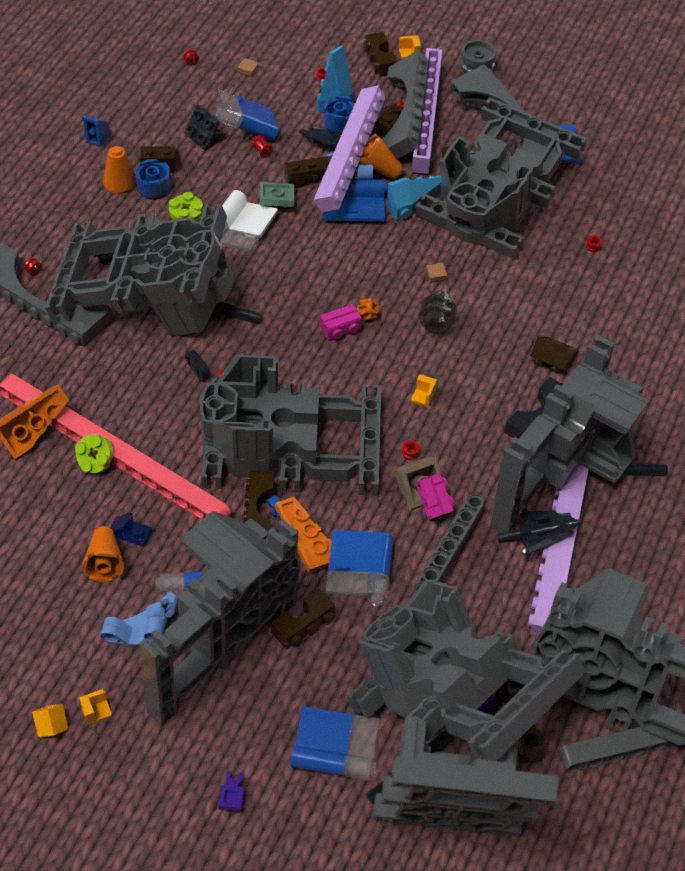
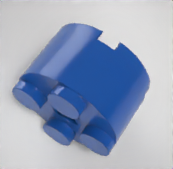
M337 95L334 96V99L330 100L329 98L325 101L324 125L326 130L344 131L355 105L350 97Z
M156 159L141 162L138 169L136 168L135 170L138 192L145 199L168 195L171 188L169 166L165 162L163 164L158 162Z

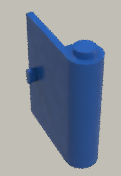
M351 179L340 208L323 212V221H385L384 193H388V183H384V180Z

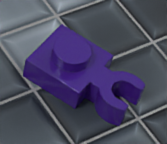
M230 771L226 773V783L228 786H221L219 810L241 812L244 787L239 786L243 782L242 773L239 772L237 780L231 779Z

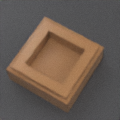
M244 58L237 67V72L252 76L259 68V63Z
M443 263L426 265L425 270L430 282L447 280V273Z

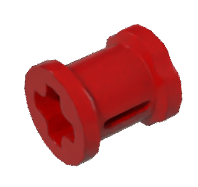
M259 135L252 142V146L258 149L261 157H268L273 152L272 145L266 142L264 136Z

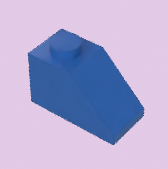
M84 115L83 123L86 143L101 147L110 136L109 123Z

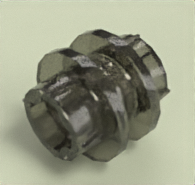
M433 292L422 300L419 320L428 332L437 335L441 334L453 326L457 306L447 293Z

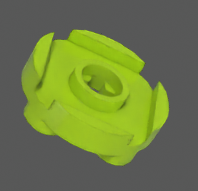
M185 192L183 195H179L169 201V214L173 220L191 217L197 221L201 218L203 203L198 197L193 196L191 192Z
M89 434L75 445L76 459L84 472L101 473L111 465L109 463L114 456V450L107 438L99 434ZM93 450L98 451L96 458L92 457Z

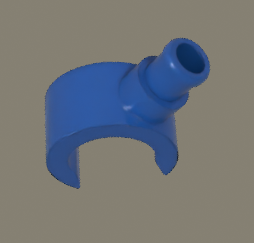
M273 496L265 502L269 503L273 508L270 513L280 518L275 508L276 502L280 500L277 496Z

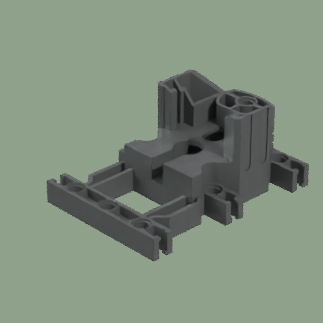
M489 97L486 102L487 108L483 106L481 109V119L486 121L487 124L474 142V151L470 150V143L465 140V137L458 136L455 138V141L441 159V200L424 193L421 197L422 205L419 202L416 204V216L447 229L451 234L465 242L485 246L515 260L518 255L517 248L521 251L523 247V237L516 234V232L530 212V202L545 209L549 207V201H552L555 197L556 187L548 184V182L561 164L562 154L579 160L581 151L584 152L586 149L587 138ZM508 130L547 148L541 157L519 148L513 156L507 154V143L501 141V138Z
M215 204L214 208L216 211L214 214L209 205L204 206L200 222H196L191 217L160 222L155 212L150 213V219L147 222L146 215L139 214L133 231L126 226L96 230L91 221H86L84 224L86 227L83 229L79 222L75 223L45 305L52 320H58V313L60 312L64 319H69L75 301L82 307L113 303L118 313H123L124 309H127L129 312L135 311L139 301H146L154 309L168 335L202 332L216 303L226 300L234 283L233 267L220 244L228 217L222 205ZM114 253L106 278L82 281L90 256Z
M597 334L594 338V344L590 343L587 346L584 363L579 364L562 386L556 385L554 393H549L546 397L543 414L535 418L519 439L514 437L511 440V448L506 447L504 449L490 528L499 533L510 532L511 526L515 527L518 523L520 509L526 507L543 483L547 485L549 483L560 490L576 465H582L607 480L616 483L633 461L635 450L631 427L650 403V400L642 395L643 387L624 377L617 381L620 375L612 374V371L608 370L615 343Z
M239 354L233 359L218 381L217 378H212L211 383L205 386L200 400L202 444L204 450L201 474L202 488H209L210 483H208L207 477L211 475L214 476L213 480H216V489H222L223 469L229 471L234 477L250 478V471L274 472V475L277 472H281L280 492H286L288 479H294L292 492H300L301 473H305L311 480L347 482L355 475H359L358 495H366L364 482L371 483L373 487L372 496H378L381 385H374L375 397H369V394H367L368 384H362L361 403L350 395L319 394V388L306 389V382L300 383L299 393H292L293 381H287L286 390L278 383V358L276 356ZM318 420L361 422L360 456L316 454Z
M212 511L182 537L181 543L210 569L196 581L193 580L184 588L185 592L178 597L180 618L167 628L163 635L156 629L151 632L153 636L151 644H148L149 641L147 639H143L139 643L146 711L161 726L166 723L164 717L167 712H169L168 715L171 717L177 713L176 699L178 697L186 696L213 672L216 666L224 670L228 666L226 662L228 657L233 661L238 657L239 642L247 641L275 613L279 616L285 613L286 604L289 609L296 605V583L301 567L298 557L299 531L284 519L278 522L279 532L277 533L275 528H271L269 531L265 530L252 518L244 523ZM190 649L192 653L174 668L173 662Z
M613 569L603 571L579 588H567L568 584L562 582L555 594L549 616L535 641L533 655L541 657L544 666L561 650H566L570 659L573 653L579 654L585 673L562 696L597 711L607 708L612 709L606 724V728L610 730L615 719L624 721L623 727L619 728L618 732L628 730L632 719H636L642 730L677 745H684L685 715L660 705L657 701L668 673L685 679V646L679 644L682 638L681 635L671 631L665 632L668 624L661 622L658 632L652 633L648 631V627L650 624H653L654 619L646 616L643 622L640 618L639 613L650 590L649 585L628 575L618 573Z
M429 579L422 583L405 606L396 605L383 613L365 630L362 635L363 639L358 640L372 674L355 688L347 698L354 713L360 714L362 712L366 718H369L384 703L388 711L404 716L405 719L407 716H418L426 722V741L445 725L449 734L468 740L475 759H483L484 756L485 760L497 761L585 673V669L579 654L573 653L570 659L566 650H561L544 666L541 657L520 651L514 635L508 634L505 639V633L502 631H497L494 635L478 639L457 586H450L446 583ZM507 679L525 685L495 716L476 710Z
M407 716L402 725L400 756H396L393 761L392 776H385L383 780L382 793H376L374 797L372 820L518 837L521 834L522 821L534 822L535 819H538L539 804L552 806L554 802H557L558 776L516 771L518 740L497 761L485 760L484 756L483 759H475L473 756L444 752L430 753L431 746H428L425 742L426 722L418 716Z

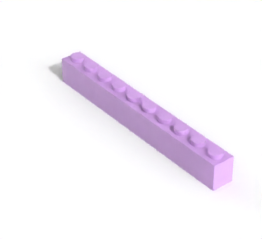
M426 48L428 67L418 148L414 150L412 172L427 174L429 173L442 49Z
M379 85L364 88L360 91L314 197V202L321 212L338 210L341 206L385 101V94L381 91Z
M576 465L563 487L560 490L556 488L555 495L558 496V500L554 499L552 511L561 514L571 513L573 518L579 519L589 469L582 465ZM577 526L573 529L572 535L564 536L557 542L549 545L548 548L545 547L543 549L542 559H545V563L540 564L538 575L542 576L541 581L537 580L535 587L538 597H533L531 609H535V612L529 616L528 626L531 627L530 635H539L549 616L559 586L562 582H567Z

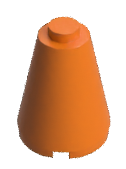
M377 134L368 139L370 143L365 146L358 164L373 165V171L390 179L400 177L403 172L400 162Z
M119 146L109 149L103 175V185L108 192L113 194H124L125 191L129 189L131 191L136 187L134 170L124 148Z
M106 526L95 529L82 564L84 574H88L89 579L96 582L113 581L114 577L117 575L120 577L124 571V562L114 531Z

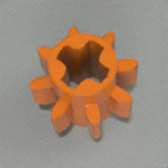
M372 298L360 300L361 304L357 306V311L361 318H364V320L377 318L375 314L379 312L378 303L372 300Z

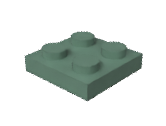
M260 182L259 205L267 207L281 206L284 208L294 207V184Z

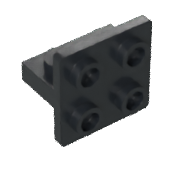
M196 105L184 130V134L206 150L212 140H223L225 133L218 129L221 121L201 105Z

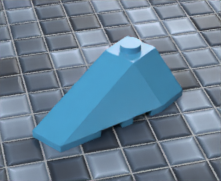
M339 46L329 53L325 66L327 73L325 79L321 81L322 91L317 96L316 111L318 113H324L325 101L329 98L330 100L334 99V96L337 95L350 97L353 102L354 93L343 46Z
M441 175L430 176L428 179H423L422 177H417L414 180L402 178L388 183L387 209L395 220L399 221L415 214L416 204L419 202L422 205L421 197L424 193L434 198L438 197L441 194Z

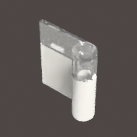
M239 190L232 191L222 205L228 217L220 244L251 252L278 213V209L249 203L243 192Z

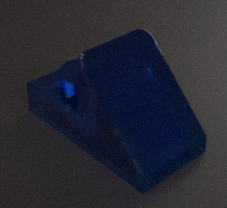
M131 512L116 517L110 527L114 531L116 538L142 547L145 546L152 533V527L133 521V513Z

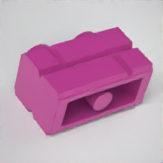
M353 304L319 316V327L327 340L339 339L345 334L356 333L361 329L362 319Z
M441 473L415 482L428 520L454 511L455 503L453 497L448 495L446 489L448 488V483Z

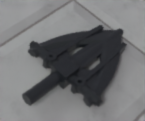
M316 128L299 130L303 137L329 144L330 147H337L343 133Z
M524 508L520 512L522 519L520 521L521 525H519L520 530L497 534V540L501 542L522 538L523 546H525L523 548V555L526 554L527 557H530L532 552L543 549L564 536L572 535L573 529L581 524V520L573 518L571 513L528 511Z

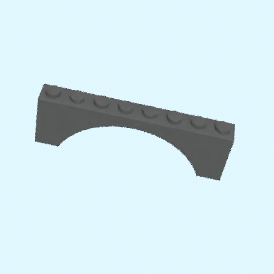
M419 50L388 68L387 78L397 88H407V97L403 110L391 130L382 139L396 159L418 148L428 67L427 56Z
M485 64L452 81L451 92L460 102L486 104L490 97L524 111L519 101L512 97L511 92L505 89L501 80L497 79L493 71L488 69ZM522 137L523 145L521 149L541 157L547 147Z
M5 244L0 247V295L6 301H11L19 309L27 311L32 317L40 319L45 325L53 327L61 335L69 337L74 343H78L83 347L113 321L112 309L105 304L83 307L81 305H73L69 319H64L59 312L58 320H52L45 309L46 301L33 296L19 283L17 279V269L19 267L17 251Z

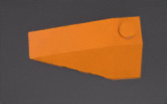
M59 384L0 418V440L14 459L34 446L40 435L44 433L51 421L69 401Z

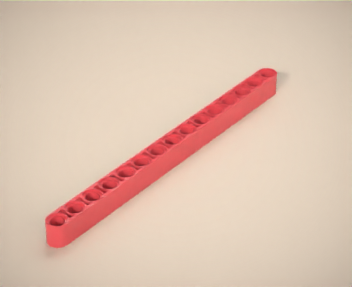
M10 374L0 383V394L19 407L43 393L14 374ZM66 406L62 408L49 424V426L77 443L89 434H99L107 438L114 450V456L110 461L112 465L201 520L212 511L228 517L232 513L231 509L222 501ZM97 450L92 451L93 453L98 454Z

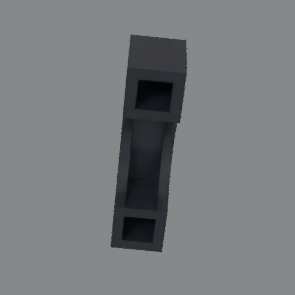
M549 377L539 387L537 400L540 402L541 407L529 412L517 410L506 421L505 434L519 439L535 418L543 414L546 397L549 393H554L556 385L562 386L563 384Z

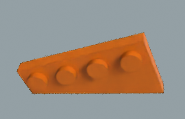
M294 497L276 502L275 508L281 520L284 519L299 531L298 554L308 573L329 566L332 540L330 538L327 539L321 532L322 529L319 525L314 524L309 518L310 515Z

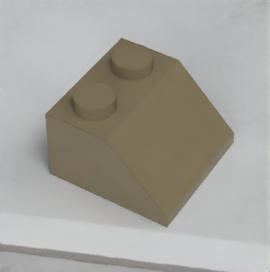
M426 457L394 469L398 487L410 508L413 509L423 505L415 482L441 473L437 459Z

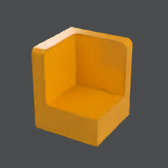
M418 36L399 38L401 59L417 50H421Z
M419 374L416 390L411 398V402L429 407L436 392L437 379Z
M104 689L79 697L87 725L112 717Z
M63 704L48 705L32 712L38 737L54 736L68 730Z

